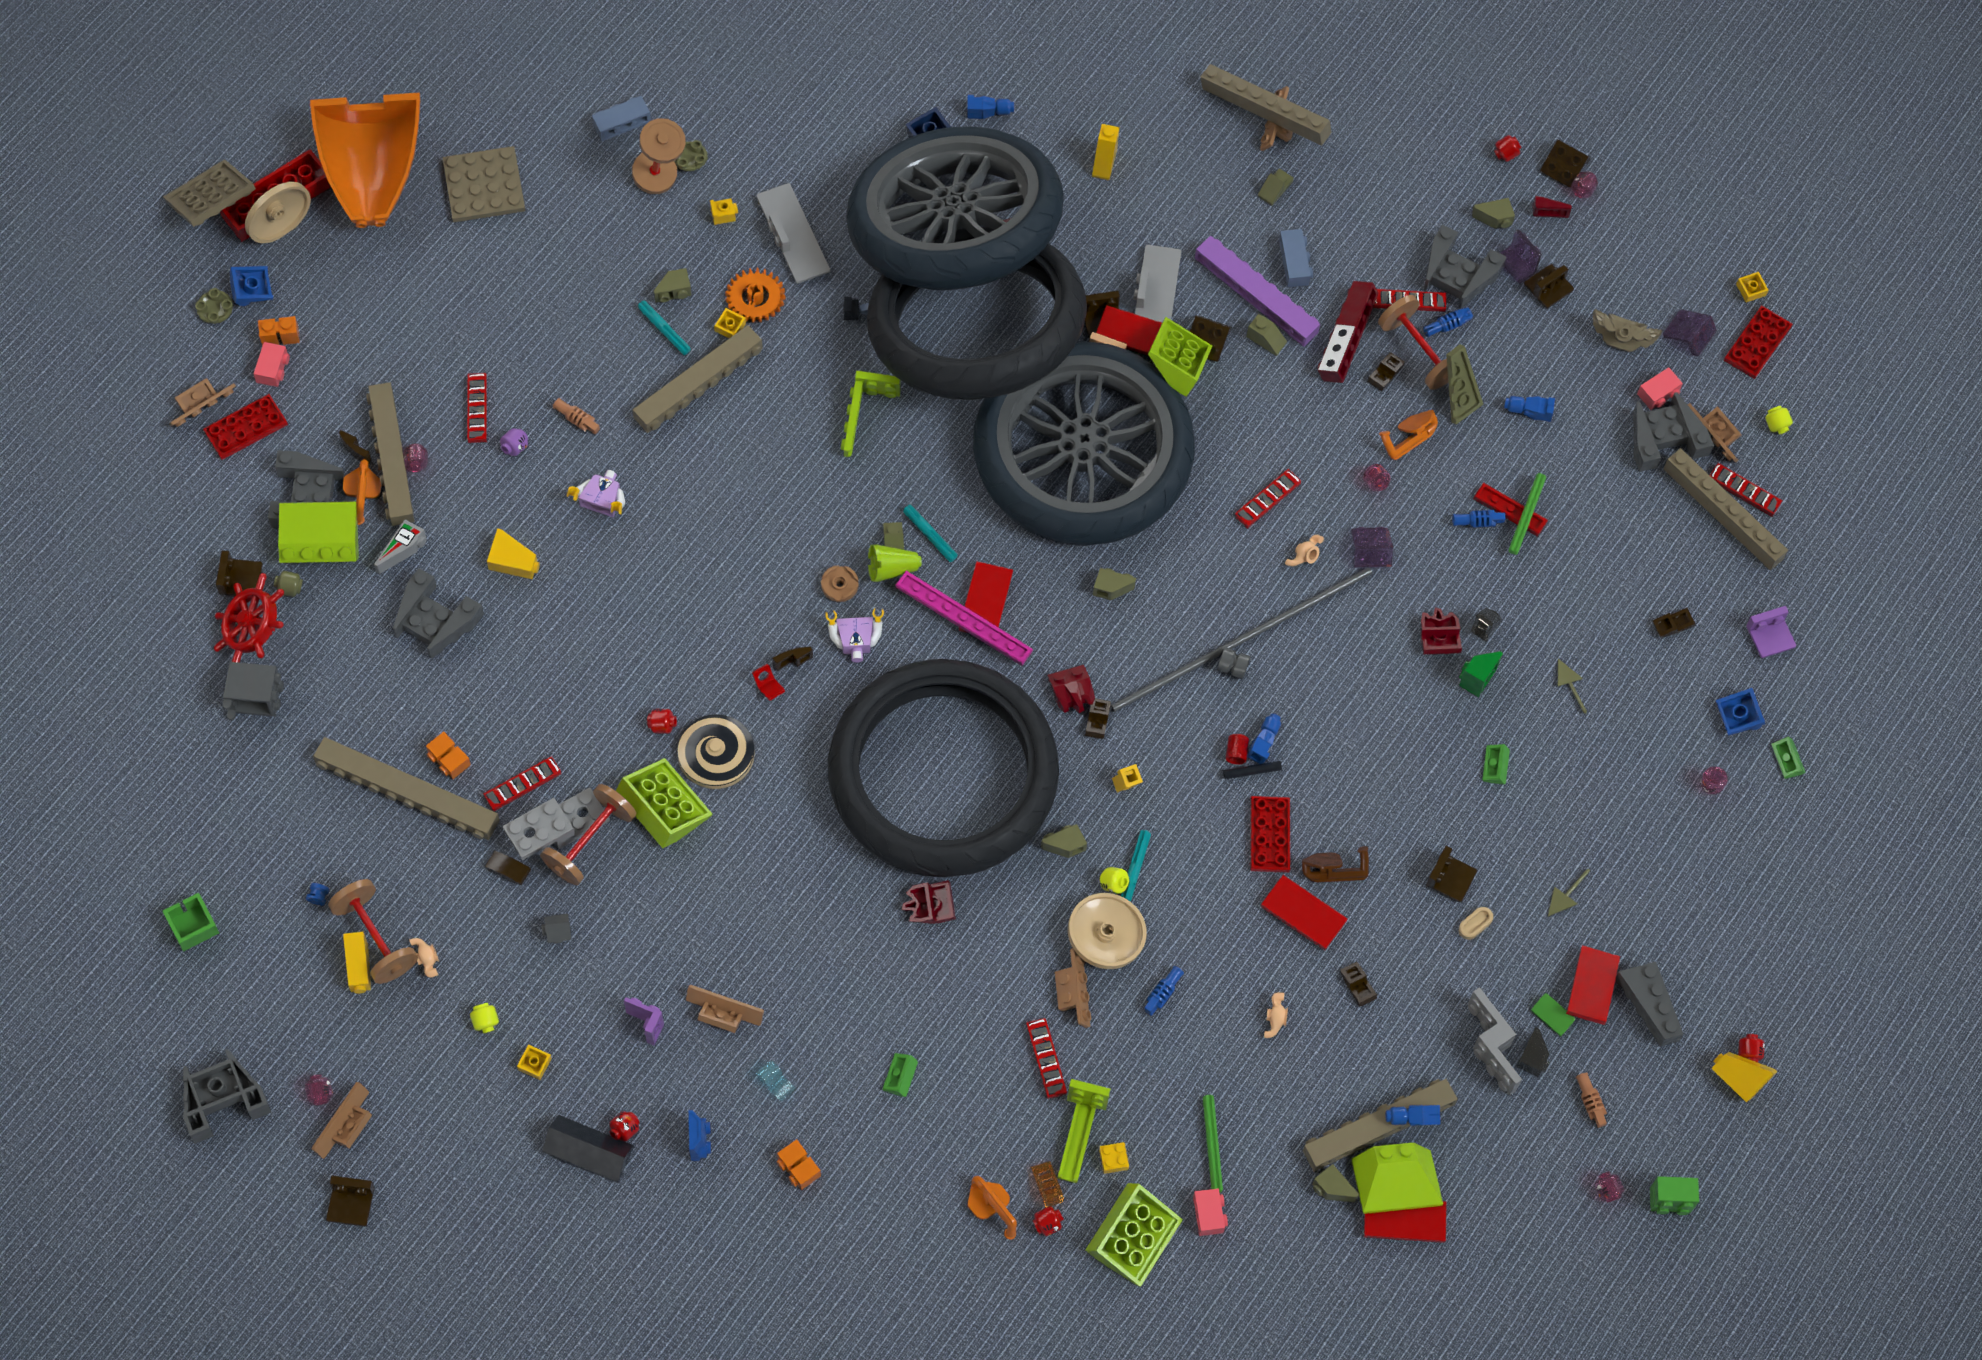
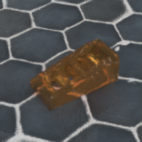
M1048 1161L1031 1167L1045 1208L1064 1202L1063 1193L1051 1162ZM1049 1170V1173L1038 1176L1039 1173ZM1052 1178L1050 1181L1041 1183V1181ZM1052 1186L1055 1187V1188H1052V1189H1049V1190L1044 1191V1189H1046V1188H1049V1187H1052Z

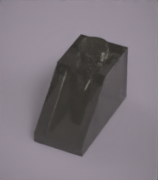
M1485 608L1476 615L1471 632L1487 642L1500 626L1502 618L1496 611Z
M1535 1027L1517 1064L1518 1068L1536 1077H1539L1541 1071L1545 1073L1550 1064L1547 1061L1549 1052L1539 1028Z

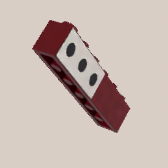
M1353 281L1351 288L1348 289L1345 303L1342 304L1341 313L1336 319L1335 328L1330 334L1329 343L1324 349L1321 362L1318 364V373L1323 381L1344 382L1379 294L1373 282Z

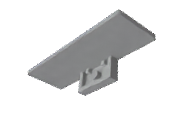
M787 183L757 194L759 204L768 221V228L770 232H773L777 247H780L796 283L799 284L829 273L828 263L791 184Z
M1153 245L1145 246L1141 273H1137L1136 279L1139 289H1135L1133 300H1137L1136 315L1163 322L1165 317L1171 320L1181 258L1180 249Z

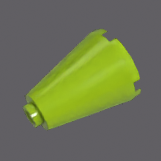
M877 544L870 545L868 559H871V565H868V571L871 581L880 582L901 576L905 571L912 573L918 571V568L922 565L921 556H918L917 552Z

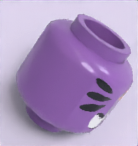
M510 429L500 439L501 450L507 455H519L528 446L527 434L521 429Z

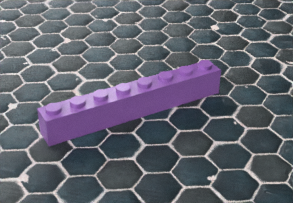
M1210 236L1196 249L1195 259L1303 347L1318 334L1320 324L1315 317L1308 315L1301 306L1293 303L1289 296L1282 294L1274 284L1267 282L1259 272L1251 269L1247 262L1240 260L1233 251L1225 248L1221 241Z

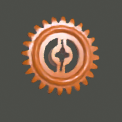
M758 267L755 273L752 272L751 268H749V274L742 270V277L736 273V281L732 278L730 279L732 286L727 284L728 291H725V295L727 296L726 302L729 303L728 308L745 317L746 321L751 319L752 323H754L756 319L759 322H762V318L769 320V315L775 317V312H780V307L784 306L783 300L786 297L784 294L785 288H782L783 283H778V276L772 279L773 272H770L767 276L766 269H764L762 274H760ZM763 288H765L769 294L768 300L762 306L755 307L763 302ZM745 289H747L748 305L742 299Z

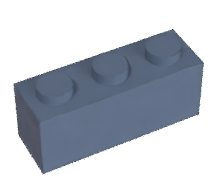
M642 96L631 98L624 103L615 104L604 111L596 112L592 115V121L601 141H605L647 124L651 121V116Z
M1302 229L1280 231L1279 244L1287 287L1309 285L1310 278H1313V270L1308 264L1310 262V253L1305 248L1307 246V237L1303 236Z

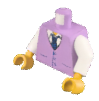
M607 470L604 477L594 475L592 479H588L577 487H569L566 495L567 497L574 496V501H577L579 497L581 507L610 517H614L615 511H618L621 515L622 508L625 505L624 493L620 489L619 483L615 481L617 474L611 470Z
M874 608L872 612L873 617L837 619V622H835L837 613L834 610V617L832 619L828 618V613L826 612L825 618L829 621L830 639L837 648L842 649L843 654H851L852 662H862L863 653H869L871 647L875 646L881 637V618L884 615V610L882 609V615L880 616L875 614Z

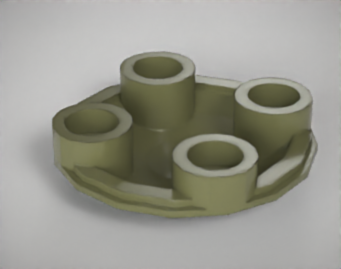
M699 140L685 142L682 155L674 161L676 166L684 171L700 169L708 159L705 147L702 146Z
M212 288L200 297L195 307L201 320L216 324L223 322L230 316L233 310V302L227 293L219 291L217 288Z

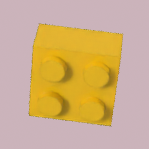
M1759 272L1738 278L1736 283L1746 303L1766 296L1769 291Z
M725 308L714 325L715 332L731 338L743 329L746 324V318Z
M528 1045L517 1065V1069L541 1080L552 1059L551 1054Z
M1124 1142L1099 1147L1104 1174L1129 1169Z

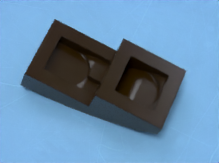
M1390 352L1380 362L1379 367L1369 376L1367 382L1383 391L1404 366L1405 361Z
M340 430V439L347 451L357 460L365 459L369 464L371 461L369 451L359 447L357 437Z
M1688 608L1673 614L1668 613L1652 620L1660 638L1696 626Z
M800 647L785 651L772 658L773 666L777 671L791 662H794L799 667L813 658V649L811 647Z
M1094 699L1090 707L1085 736L1104 739L1111 701Z
M494 851L485 865L488 871L499 874L506 880L518 885H522L531 871L530 867L498 851Z
M1358 962L1340 969L1347 987L1360 1007L1377 999L1376 992L1368 982L1367 975Z

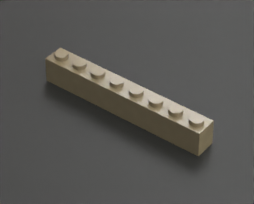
M1212 64L1200 76L1203 90L1321 146L1332 133L1330 120Z
M747 325L633 409L634 419L647 433L658 429L662 422L671 419L681 408H686L692 400L700 398L707 389L715 387L719 380L731 375L738 366H743L749 358L758 355L763 349L762 339Z
M391 382L368 386L369 393L366 394L368 405H372V409L369 410L370 420H374L375 426L371 427L373 437H377V442H374L376 454H380V459H377L378 469L383 472V475H380L381 486H385L386 490L382 492L384 503H388V508L385 509L387 520L391 519L392 526L401 525L404 520L413 523L415 520Z
M1681 448L1667 459L1664 470L1770 571L1784 560L1788 549Z
M1440 1079L1434 1080L1429 1084V1087L1425 1089L1422 1087L1417 1088L1411 1092L1412 1095L1406 1098L1405 1096H1400L1389 1106L1387 1104L1381 1105L1376 1109V1112L1372 1114L1369 1112L1359 1116V1120L1353 1123L1351 1120L1347 1121L1336 1131L1331 1129L1325 1132L1323 1137L1316 1139V1137L1309 1139L1305 1142L1306 1145H1304L1303 1153L1312 1170L1315 1172L1410 1127L1409 1123L1405 1125H1392L1390 1122H1386L1385 1112L1390 1110L1391 1107H1405L1407 1109L1410 1105H1440V1112L1454 1106L1458 1099L1447 1079L1442 1081Z

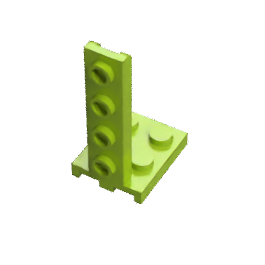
M856 371L855 386L850 389L852 404H848L847 407L849 421H845L844 425L846 439H842L841 450H844V457L852 456L862 393L866 392L869 395L882 394L888 398L900 397V379L891 375Z
M1071 1079L1067 1101L1076 1103L1057 1179L1073 1183L1078 1182L1096 1108L1106 1110L1110 1088Z

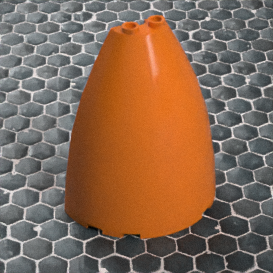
M420 92L383 95V103L349 105L347 97L310 100L312 125L319 159L338 201L357 228H366L373 225L376 227L385 226V222L388 220L401 196L414 161L420 120Z

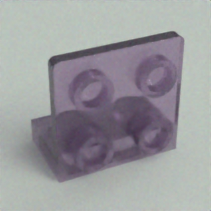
M1519 229L1515 231L1511 246L1500 252V254L1507 257L1504 265L1505 269L1519 284L1536 273L1542 256L1540 249L1534 246L1529 241L1528 236Z
M1681 309L1664 331L1663 337L1686 342L1692 355L1699 357L1717 332L1712 316Z
M1358 527L1351 529L1355 547L1354 567H1392L1393 544L1389 528Z

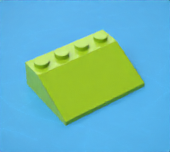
M1165 317L1148 355L1167 383L1179 394L1187 397L1199 379L1212 345Z
M356 501L279 503V563L356 562L359 558Z
M665 758L623 777L616 789V792L632 805L637 813V819L662 848L677 842L713 815Z
M1128 1183L1085 1251L1100 1263L1138 1287H1141L1183 1219L1139 1183Z

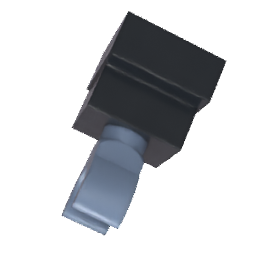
M844 297L843 320H858L859 313L867 315L869 303L859 305L858 299Z

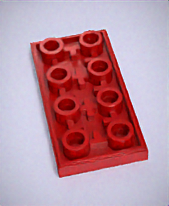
M1106 305L1096 333L1127 344L1126 349L1148 355L1162 322Z
M1761 305L1725 356L1724 361L1756 379L1793 324Z
M270 394L207 426L203 431L221 460L287 426L288 423Z
M977 561L965 607L999 628L1013 569ZM959 627V631L966 632L965 630Z
M1251 796L1250 871L1290 872L1289 797Z
M1282 875L1260 906L1325 951L1348 920V918L1284 875Z
M1582 945L1566 1014L1598 1024H1606L1620 956Z
M1443 1201V1206L1364 1214V1237L1445 1243L1446 1201Z

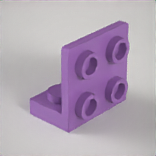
M1786 606L1751 616L1746 625L1761 658L1796 647V643L1785 622V618L1789 613Z
M625 997L626 1013L645 1021L643 1029H645L646 1041L651 1045H655L664 1026L662 1012L656 1006L642 1004L639 999Z

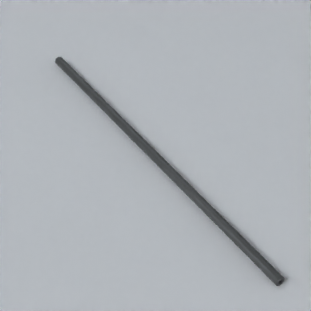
M1368 567L1116 702L1111 705L1112 710L1116 712L1223 654L1225 647L1233 649L1372 574L1371 569Z

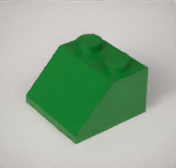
M1499 651L1476 655L1471 661L1467 660L1459 676L1461 679L1459 686L1479 698L1498 669L1503 653Z

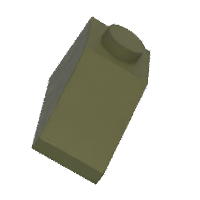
M1509 198L1476 204L1472 211L1473 218L1495 229L1508 228L1513 225L1515 218Z
M1260 314L1248 326L1246 337L1275 356L1287 344V340L1276 325Z
M1333 1164L1318 1175L1312 1184L1316 1194L1320 1197L1323 1196L1325 1200L1354 1203L1359 1197L1358 1192Z

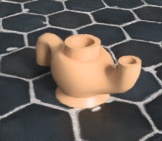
M1313 535L1309 541L1298 544L1295 550L1296 558L1294 560L1287 559L1285 564L1287 566H1297L1304 562L1314 563L1319 556V548L1315 545L1317 543L1321 544L1324 537Z
M419 938L409 939L412 946L418 945V953H416L418 956L417 962L418 965L423 964L425 975L427 977L438 976L436 968H433L435 962H439L433 944L429 946Z
M1277 992L1272 996V1009L1267 1010L1266 1021H1270L1271 1030L1265 1031L1264 1038L1274 1037L1283 1025L1286 1027L1288 1008L1285 1009L1281 1005V1001H1284L1285 993Z

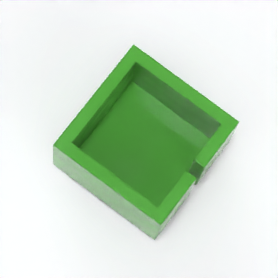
M199 893L183 900L187 909L186 912H183L179 903L163 910L183 952L219 934Z
M1658 1176L1650 1187L1651 1211H1657V1214L1677 1212L1678 1215H1688L1699 1203L1698 1178Z

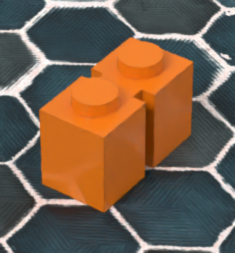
M295 316L279 318L277 322L275 318L258 320L259 337L262 346L264 342L279 345L276 333H280L283 345L300 343L299 327Z
M443 731L426 745L428 752L426 755L431 762H437L440 765L439 769L445 776L449 775L454 779L471 764L469 757L458 746L454 747V741Z
M796 1139L777 1153L778 1160L776 1162L782 1171L786 1170L790 1174L788 1178L793 1186H798L803 1190L821 1177V1170L811 1157L806 1156L808 1153Z

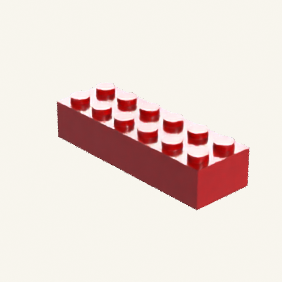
M311 149L254 183L256 189L250 195L240 198L234 205L220 211L222 218L241 242L250 237L245 230L248 212L254 203L271 188L286 182H298L308 190L312 199L331 187L321 161Z

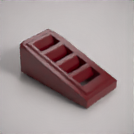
M1535 196L1533 201L1534 217L1569 218L1572 205Z

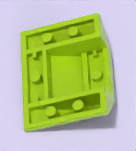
M1414 1142L1374 1146L1352 1158L1351 1161L1363 1214L1443 1206L1431 1150Z

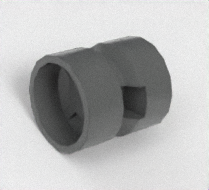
M1225 647L1217 670L1224 673L1232 672V676L1243 679L1251 656L1243 653L1236 655V651Z

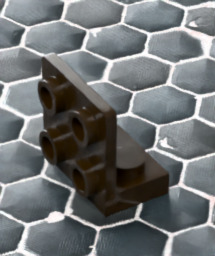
M1557 139L1540 171L1571 188L1576 176L1580 174L1585 163L1588 164L1591 157Z
M1118 290L1085 295L1087 304L1085 325L1089 338L1092 332H1097L1106 305L1119 309L1120 295Z
M1195 315L1190 332L1212 345L1207 359L1218 362L1232 327Z
M222 550L216 580L219 595L236 596L233 588L235 583H239L242 590L255 588L258 577L262 573L263 563L261 561L237 560L231 557L229 551Z
M1445 846L1429 876L1426 886L1461 903L1477 873V869L1453 858L1450 855L1452 848Z
M331 1175L330 1185L332 1193L326 1217L327 1222L366 1227L375 1189L372 1181Z

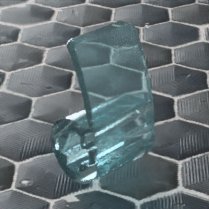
M770 1060L756 1072V1076L780 1101H783L796 1087L782 1075L783 1073L778 1065Z

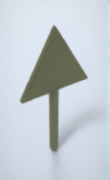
M1558 659V687L1569 684L1583 713H1587L1572 682L1582 680L1583 678Z
M1587 869L1566 894L1554 887L1548 917L1578 905L1568 896L1587 876L1590 869Z

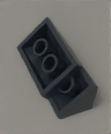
M558 1115L548 1128L542 1152L559 1158L564 1163L618 1183L634 1145L620 1139L615 1140L608 1134Z

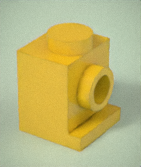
M732 198L719 201L710 200L714 225L736 221L735 214H738L737 204L732 202Z
M1136 764L1118 770V775L1112 778L1117 793L1143 782Z

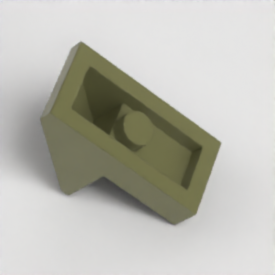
M1279 168L1274 175L1269 174L1258 193V197L1273 206L1292 184L1294 178Z
M902 522L883 523L884 546L904 550Z

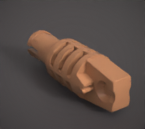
M560 398L553 404L554 409L564 414L568 421L583 431L589 430L597 434L600 430V426L594 422L595 418L577 406H570Z
M1588 1073L1576 1076L1582 1090L1581 1098L1590 1120L1594 1119L1598 1128L1606 1126L1607 1122L1604 1117L1607 1114L1598 1090L1593 1088Z

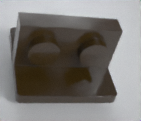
M1550 264L1524 282V285L1546 309L1574 291V287L1566 280L1569 269L1565 265L1557 268Z

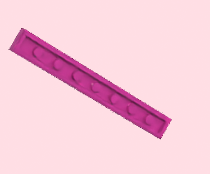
M905 571L896 583L897 589L1019 665L1023 666L1033 652V649L910 572Z

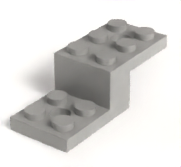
M589 787L561 804H558L555 798H552L505 824L503 830L521 859L524 860L553 843L556 844L558 849H561L579 839L604 809ZM580 810H587L589 813L586 817L582 818L577 815ZM608 817L602 825L609 822L610 818ZM527 830L535 831V835L531 838L525 837L524 833Z
M1479 987L1473 991L1468 1002L1469 1011L1473 1016L1478 1017L1482 1028L1485 1030L1478 1037L1473 1047L1474 1054L1485 1063L1488 1073L1491 1076H1495L1501 1090L1507 1092L1510 1096L1516 1092L1522 1079L1502 1052L1511 1046L1516 1033Z

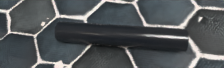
M1281 761L1227 769L1223 770L1224 779H1232L1282 770Z

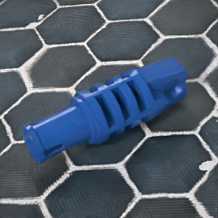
M1469 307L1456 310L1439 317L1434 323L1423 326V331L1426 333V337H1430L1438 332L1445 333L1470 321L1473 315Z
M1494 510L1471 511L1469 514L1452 515L1453 526L1469 525L1472 528L1495 527L1497 523L1505 522V513H1495Z
M1173 966L1167 977L1159 981L1146 999L1148 1003L1145 1006V1012L1150 1016L1158 1008L1161 1009L1175 991L1176 983L1184 974L1179 967Z

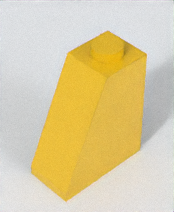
M1106 124L1101 125L1092 177L1110 180L1117 152L1120 127Z
M497 528L487 559L488 569L533 580L534 573H538L540 563L537 562L536 554L502 529Z
M364 932L343 934L348 986L351 992L357 994L365 993L366 990H371L369 947Z
M1731 1052L1724 1055L1722 1053L1719 1054L1713 1061L1715 1065L1711 1068L1745 1102L1750 1101L1777 1073L1774 1068Z

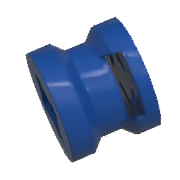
M311 883L310 894H307L306 900L315 905H325V896L329 894L330 889L318 883Z

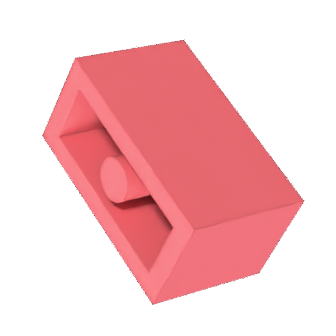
M267 342L263 343L254 371L256 383L278 387L279 382L284 378V367L289 363L290 358L286 346Z
M1668 367L1640 385L1637 395L1650 410L1655 407L1660 408L1666 403V400L1673 397L1675 392L1680 394L1683 383Z
M1219 1188L1195 1191L1193 1200L1199 1236L1224 1233L1225 1227L1228 1226L1227 1215L1222 1212V1207L1225 1204L1223 1194L1220 1195Z

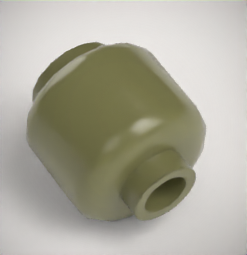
M282 571L280 576L275 577L273 587H277V590L283 589L284 596L295 597L301 592L303 579H300V575L297 573Z

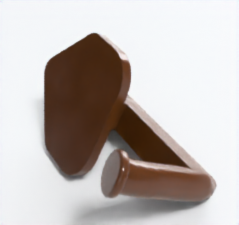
M1362 846L1357 850L1360 854V868L1337 869L1343 866L1339 854L1332 852L1316 853L1302 860V873L1306 878L1317 883L1365 880L1369 875L1368 846ZM1311 867L1319 868L1320 871H1311Z

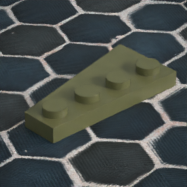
M1461 344L1446 354L1451 421L1456 425L1483 405L1466 348Z

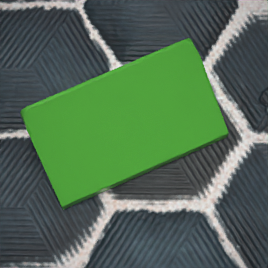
M1788 736L1771 744L1785 779L1806 773L1792 738Z
M1505 744L1487 745L1483 782L1506 784L1510 750Z
M1547 993L1530 1010L1560 1037L1575 1021V1017L1566 1014L1567 1011Z
M895 1053L882 1090L906 1097L918 1061L912 1055Z

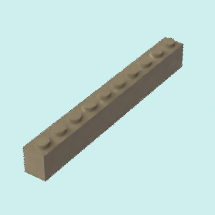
M326 737L323 738L313 755L316 766L320 769H329L341 778L345 776L356 785L360 786L363 784L374 793L381 792L385 794L390 800L396 801L397 799L408 808L413 809L415 807L426 816L433 815L444 824L451 823L460 831H469L478 839L482 840L484 838L489 840L500 821L496 812Z

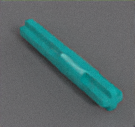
M645 300L638 304L639 310L683 355H687L691 351L690 346Z
M911 504L907 505L904 508V514L949 562L956 560L958 554Z
M1141 830L1128 870L1129 884L1126 890L1121 893V897L1130 902L1151 837V833L1147 830Z

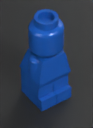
M968 95L967 119H985L994 116L995 112L997 115H1009L1010 112H1014V102H1010L1009 99H997L995 102V98Z
M1511 396L1505 399L1504 409L1519 414L1524 411V415L1534 420L1551 422L1555 398L1549 397L1547 399L1536 396L1526 397V400H1524L1523 397Z
M1272 713L1265 718L1261 726L1262 731L1251 742L1247 752L1248 758L1259 764H1263L1268 759L1270 754L1268 750L1273 745L1274 737L1281 726L1280 716Z
M1410 1105L1407 1109L1405 1107H1391L1390 1110L1385 1112L1386 1122H1390L1392 1125H1405L1406 1123H1409L1411 1126L1440 1125V1105Z

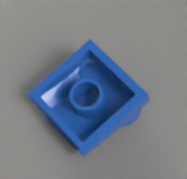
M268 266L230 268L231 291L233 300L237 305L247 306L250 302L273 300Z
M1753 688L1715 700L1728 736L1746 730H1757L1765 724Z
M688 1110L691 1161H700L701 1158H707V1154H711V1141L707 1142V1134H711L710 1122H706V1118H699L693 1110Z

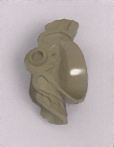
M1596 308L1593 311V325L1596 332L1602 334L1603 340L1608 346L1623 351L1633 352L1640 346L1647 348L1654 344L1662 333V330L1647 329L1648 325L1627 320L1611 313L1607 316V314L1600 310L1598 311Z

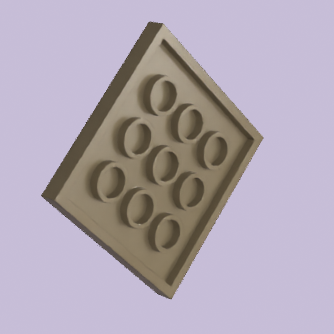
M514 146L442 157L453 223L525 211Z
M224 159L163 196L168 205L195 227L204 223L209 217L219 214L222 209L234 205L240 198L250 195L256 188L249 179Z

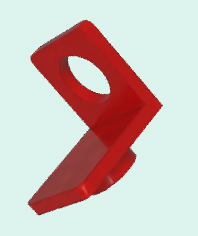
M768 664L752 672L757 688L769 701L785 692V689L774 678ZM767 671V677L764 680H759L760 673Z

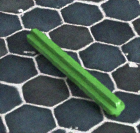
M1538 473L1536 475L1508 550L1511 554L1517 555L1546 480V475Z
M1205 1095L1203 1097L1211 1189L1219 1188V1193H1221L1223 1185L1214 1096Z

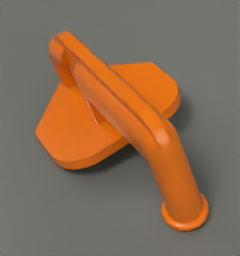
M1428 410L1408 417L1398 425V429L1413 434L1395 447L1389 436L1390 431L1380 432L1379 435L1389 457L1397 460L1431 437L1437 428L1438 420L1434 410Z
M365 459L360 461V467L346 475L343 480V492L348 496L356 497L357 525H361L365 521V498H376L381 493L380 478L368 468V461Z
M974 1176L971 1182L968 1208L979 1219H988L998 1213L1007 1225V1229L1004 1232L1005 1237L1009 1240L1014 1239L1017 1221L1006 1208L1010 1201L1009 1194L1002 1185L985 1182L982 1177Z

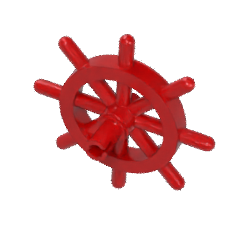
M265 573L259 575L255 588L242 590L241 585L235 583L233 588L236 596L230 601L224 613L217 612L215 614L217 620H222L221 632L223 638L214 646V650L219 652L226 645L235 650L232 662L240 663L242 653H251L253 651H256L258 658H263L265 654L262 645L273 634L272 631L275 632V628L281 629L284 626L282 621H276L277 607L275 603L284 595V590L278 589L272 595L263 591L267 578ZM259 600H261L262 604L257 608Z

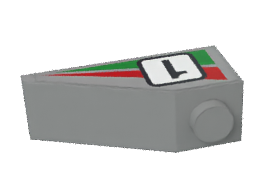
M404 520L375 562L376 572L381 574L415 554L426 543L425 530Z

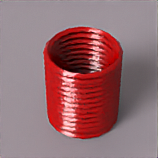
M1232 734L1229 736L1226 761L1237 765L1246 762L1249 738L1242 734Z

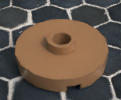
M833 566L827 569L822 576V591L832 601L845 602L850 600L859 588L858 576L855 571L847 566ZM841 583L843 586L838 587L837 584Z

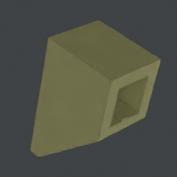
M683 268L667 272L654 290L655 303H664L672 299H684L691 296L687 269Z
M1100 568L1094 585L1093 596L1113 600L1134 590L1137 578L1130 574L1117 573L1109 568Z
M1075 824L1073 826L1067 825L1055 834L1049 833L1045 835L1041 841V847L1045 851L1071 858L1086 851L1087 842L1078 825Z

